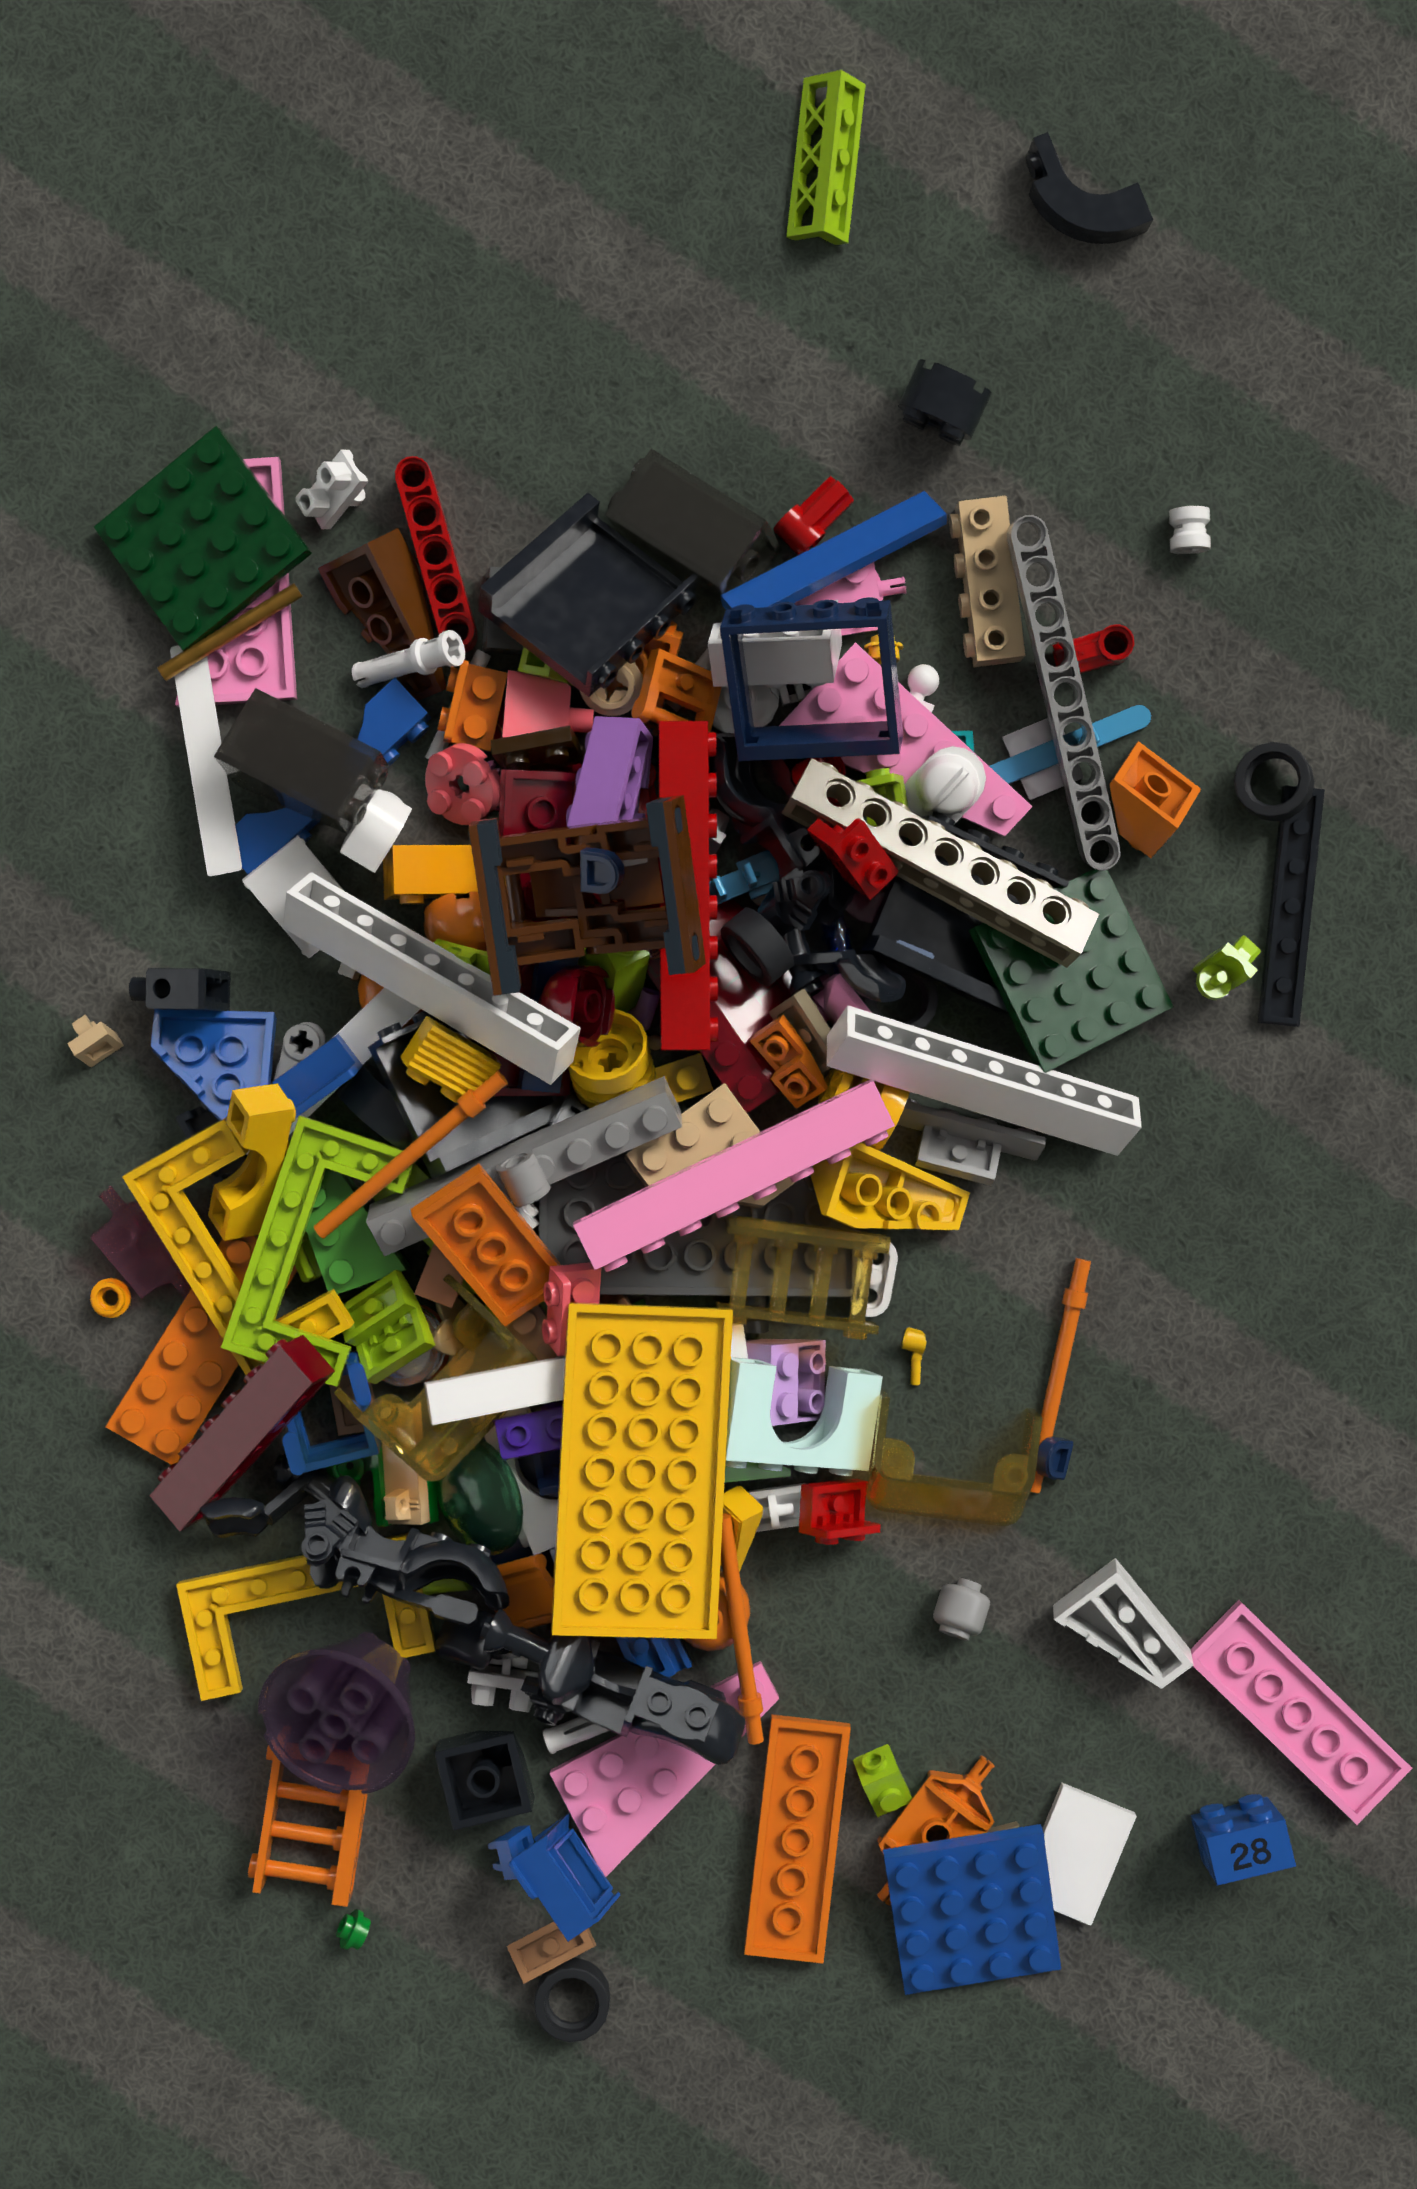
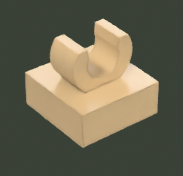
M86 1015L72 1023L78 1037L67 1043L74 1056L89 1067H93L124 1046L115 1031L102 1022L98 1024L94 1021L90 1022Z

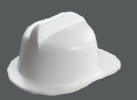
M951 746L934 753L905 784L910 811L920 817L932 816L933 812H937L952 818L956 823L974 805L984 791L986 775L982 762L976 754L961 747Z

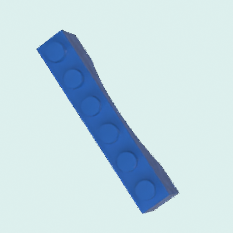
M396 678L392 679L365 704L363 724L355 747L344 766L329 783L312 796L290 807L267 813L246 814L235 825L242 868L247 874L251 873L297 835L304 839L306 844L312 837L309 831L320 821L324 825L330 822L341 811L342 808L338 804L349 794L352 797L359 795L371 783L367 778L378 767L382 770L387 769L398 759L400 753L397 750L407 740L414 743L428 731L429 726L426 723L431 719V716Z

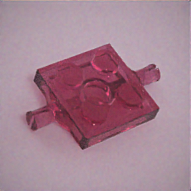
M113 1186L108 1187L98 1197L102 1199L113 1215L106 1224L92 1233V1241L141 1299L155 1288L170 1282L185 1299L191 1287L137 1200L126 1204L113 1189Z

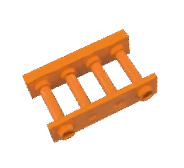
M282 1725L276 1736H270L267 1747L266 1760H272L259 1851L258 1854H252L248 1870V1877L254 1878L252 1892L261 1893L267 1881V1876L327 1885V1890H333L331 1905L348 1907L353 1894L376 1739L360 1737L356 1748L342 1751L288 1742L290 1726ZM285 1758L344 1767L345 1772L352 1773L350 1787H343V1790L283 1782ZM279 1798L337 1806L339 1811L346 1812L344 1827L337 1826L335 1830L276 1821ZM273 1837L333 1846L334 1851H340L338 1866L331 1865V1868L328 1869L270 1860Z

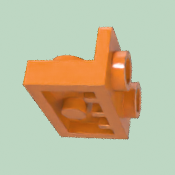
M466 660L463 661L459 669L451 667L446 691L454 693L450 708L442 707L437 729L445 732L443 742L470 744L490 753L491 740L494 738L508 673L469 664V661Z

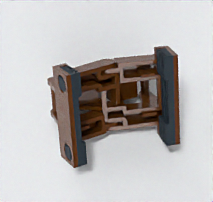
M684 795L661 797L647 803L648 818L609 821L601 824H581L500 836L497 818L472 821L468 827L494 996L518 993L520 991L522 983L519 965L585 956V953L604 954L665 948L669 975L694 973L706 964ZM568 837H570L571 843H567ZM586 847L612 851L620 857L624 864L625 876L623 882L609 893L601 894L602 903L594 904L593 893L581 892L580 851ZM659 857L666 905L660 908L626 911L628 907L664 903L658 863ZM530 872L536 918H568L533 922L531 918H526L520 874ZM611 900H623V902H611Z

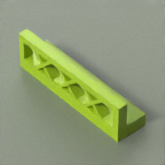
M843 70L805 77L803 80L786 236L791 240L820 237L834 245L848 244L866 84ZM827 87L826 98L817 109L815 107L816 89ZM821 125L823 127L822 138L812 148L810 146L811 135ZM816 164L818 167L817 179L808 188L806 186L807 175ZM812 205L814 207L812 225L802 226L803 214Z

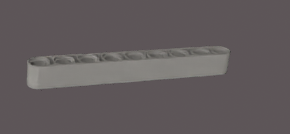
M1025 515L1015 520L1009 526L1007 542L1079 854L1088 866L1097 870H1107L1118 862L1120 845L1048 529L1045 522L1039 517ZM1028 523L1036 529L1037 539L1032 546H1025L1019 542L1017 530L1021 524ZM1033 563L1040 564L1046 571V580L1038 587L1031 585L1026 578V571ZM1042 603L1051 605L1055 610V620L1048 627L1040 625L1036 620L1035 612ZM1052 643L1059 644L1064 650L1065 657L1063 662L1056 667L1049 665L1045 659V650ZM1063 682L1072 687L1074 694L1072 701L1066 706L1059 705L1054 699L1055 688ZM1072 722L1078 723L1082 729V738L1077 744L1068 745L1063 738L1064 728ZM1080 762L1088 763L1091 768V777L1084 784H1077L1072 777L1073 768ZM1090 801H1095L1100 807L1099 818L1092 823H1086L1081 817L1082 807ZM1099 840H1105L1109 846L1108 856L1100 862L1093 861L1090 856L1092 845Z

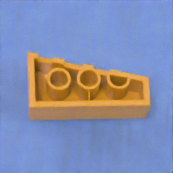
M392 845L383 859L384 900L400 899V904H424V899L440 898L446 894L455 893L456 899L469 897L468 891L478 892L471 845Z

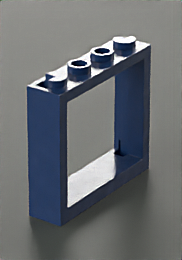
M867 597L851 603L821 600L813 605L798 606L792 602H781L772 607L754 608L752 605L743 604L725 611L720 632L738 761L900 754L903 726L890 600L879 601L877 598ZM878 627L887 721L754 727L742 634Z

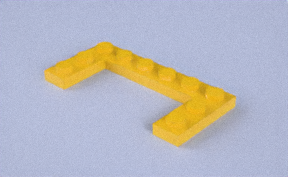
M227 1117L122 1176L223 1339L242 1285L183 1189L244 1156L249 1151V1149L241 1146L227 1125ZM334 1288L275 1320L328 1339L351 1328L355 1323ZM231 1352L245 1375L258 1365H264V1362Z
M409 1533L390 1536L386 1538L391 1540H405ZM304 1555L179 1581L176 1586L201 1701L237 1694L243 1690L227 1614L339 1591L343 1581H339L336 1586L329 1589H322L316 1586L310 1575L311 1565L307 1564ZM421 1588L416 1592L423 1593V1590ZM382 1594L396 1660L435 1652L436 1641L429 1610L402 1603Z

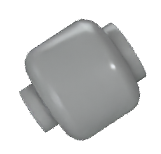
M959 1578L957 1584H945L942 1586L933 1613L934 1621L940 1625V1632L965 1641H969L970 1635L976 1636L982 1632L990 1607L989 1598L980 1593L982 1585Z

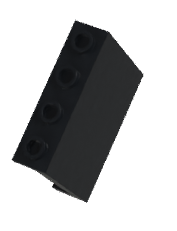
M586 493L480 587L479 612L586 696L590 697L600 687L603 689L607 688L616 678L618 670L627 662L629 664L634 663L640 657L645 645L653 638H661L676 616L679 614L685 615L691 610L697 600L695 591L698 576L693 573L687 580L682 582L598 518L600 501L591 494Z
M933 812L932 816L921 817L927 821L938 822L944 826L947 832L962 840H969L978 844L982 851L997 859L1013 863L1019 871L1034 879H1042L1048 882L1053 889L1058 886L1066 888L1069 884V881L1057 876L1059 871L1056 868L1040 862L1033 865L1023 860L1024 854L1017 849L1008 846H1002L1000 849L989 844L990 837L972 829H968L967 832L954 827L955 821L946 815ZM908 839L906 845L913 846L912 842ZM935 855L941 864L949 866L943 857ZM971 874L976 883L984 885L980 877ZM895 876L888 885L862 951L868 954H875L881 960L998 1014H1009L1000 992L996 988L969 933V929L983 922L906 880ZM1007 894L1013 903L1020 905L1015 896ZM901 940L911 945H914L918 948L933 953L934 958H929L917 951H914L904 945L897 943L896 941Z
M425 1011L412 1017L414 1024L403 1029L398 1022L377 1032L380 1039L368 1047L413 1141L458 1105V1103L448 1099L440 1092L442 1086L429 1080L427 1085H423L406 1074L408 1068L403 1063L401 1055L425 1017L429 1016L490 1051L487 1047ZM574 1093L570 1094L571 1097L576 1099ZM493 1096L485 1103L486 1108L474 1118L469 1116L422 1156L431 1178L434 1179L550 1123L563 1096Z

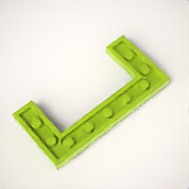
M304 1116L298 1117L221 1348L265 1363L269 1359L266 1356V1352L281 1339H286L289 1342L304 1335L335 1370L325 1383L335 1387L339 1385L352 1347L275 1321L326 1169L366 1182L403 1150ZM414 1163L385 1188L403 1194Z

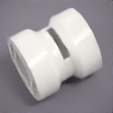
M1184 506L1169 511V524L1175 528L1174 535L1170 539L1171 553L1192 554L1206 552L1211 549V539L1206 533L1205 528L1210 521V509L1208 507Z

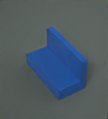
M338 1033L276 1078L272 1083H278L287 1098L293 1101L297 1118L355 1076L363 1065Z

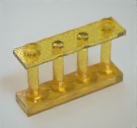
M727 1215L725 1230L729 1234H734L737 1249L730 1302H716L715 1308L732 1309L733 1324L745 1325L748 1318L843 1330V1337L867 1340L868 1333L878 1334L879 1326L875 1322L865 1321L873 1259H878V1253L889 1254L891 1241L889 1236ZM758 1237L774 1239V1246L777 1247L769 1308L745 1306L753 1244H758ZM798 1242L814 1244V1251L817 1252L809 1314L785 1311L793 1249H798ZM838 1248L854 1249L853 1256L857 1257L849 1319L825 1316L833 1254H838Z

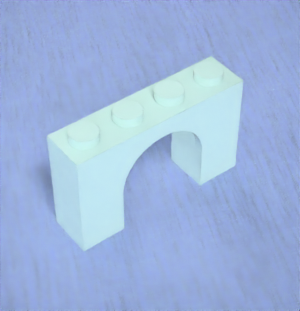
M731 1357L725 1466L746 1468L747 1462L759 1463L758 1467L762 1469L782 1471L783 1465H794V1470L812 1474L818 1473V1467L829 1468L830 1473L842 1476H852L853 1470L869 1471L883 1376L863 1369L829 1366L824 1408L818 1422L802 1438L790 1442H782L774 1432L770 1418L777 1366L759 1359Z

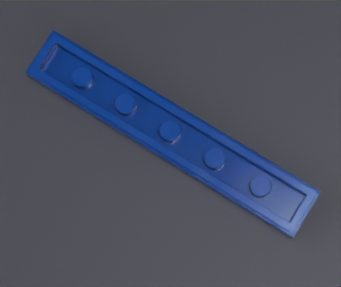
M923 491L722 594V606L727 610L743 604L752 605L754 608L772 607L781 602L795 603L946 525L947 514Z

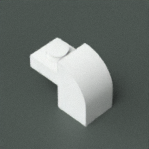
M378 787L376 789L373 788L365 801L361 814L344 839L340 853L375 873L402 830L412 808L404 804L393 793L383 791Z

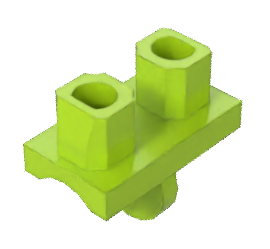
M1243 935L1233 945L1228 942L1202 959L1192 969L1198 974L1196 985L1201 995L1211 1000L1221 999L1229 991L1251 979L1258 971L1251 963L1261 953V950L1249 938Z

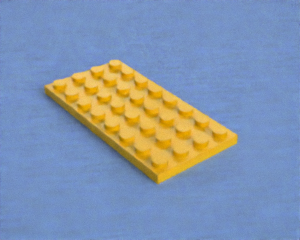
M569 1303L565 1347L552 1635L717 1639L733 1323L732 1309Z

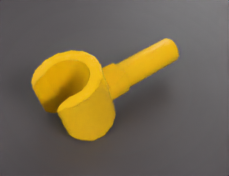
M907 1327L901 1348L913 1352L911 1356L910 1384L920 1385L921 1360L926 1348V1337L923 1331Z

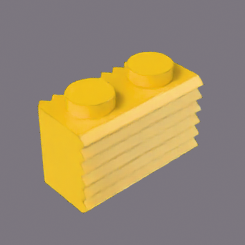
M429 1016L425 1017L401 1055L403 1063L408 1068L406 1070L408 1076L423 1085H427L429 1080L442 1086L440 1092L455 1103H458L457 1099L469 1089H477L496 1073L501 1066V1063L491 1051L454 1032Z

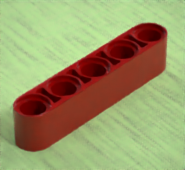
M409 456L398 463L395 470V480L438 633L441 634L443 631L450 630L456 624L466 625L469 628V633L462 642L465 653H467L476 645L478 639L477 629L435 479L427 462L422 458ZM412 471H421L425 474L424 481L417 487H410L405 484L406 476ZM424 509H431L436 512L435 520L428 526H421L416 523L417 514ZM437 547L445 549L447 556L442 563L433 565L427 562L426 557L431 549ZM445 586L455 587L458 589L457 598L451 603L444 604L439 602L437 595L441 588Z

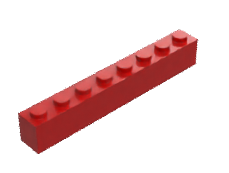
M659 721V798L684 795L706 964L694 973L669 975L665 948L660 949L661 1051H709L710 1042H718V1017H710V1001H718V977H710V960H718L717 936H710V920H717V895H709V879H717V854H709V838H717V814H709V797H716L717 777L716 773H709L708 757H716V732H708V721ZM660 865V878H661V886H662L663 901H664V903H660V907H662V906H665L666 903H665V895H664L663 880H662L661 865Z

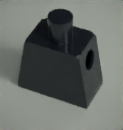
M148 968L146 977L131 978L129 995L132 1001H145L147 1009L230 1011L231 972L205 968Z

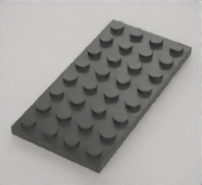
M631 1150L550 1184V1191L540 1198L539 1238L561 1265L590 1262L573 1226L574 1221L645 1188L624 1159L625 1155ZM811 1175L795 1182L761 1208L739 1205L740 1208L721 1218H717L716 1214L713 1213L700 1219L703 1226L691 1233L680 1236L678 1231L663 1237L665 1241L663 1246L646 1254H643L641 1249H638L626 1255L627 1263L609 1272H606L604 1267H601L600 1295L860 1297V1228H851L821 1214Z

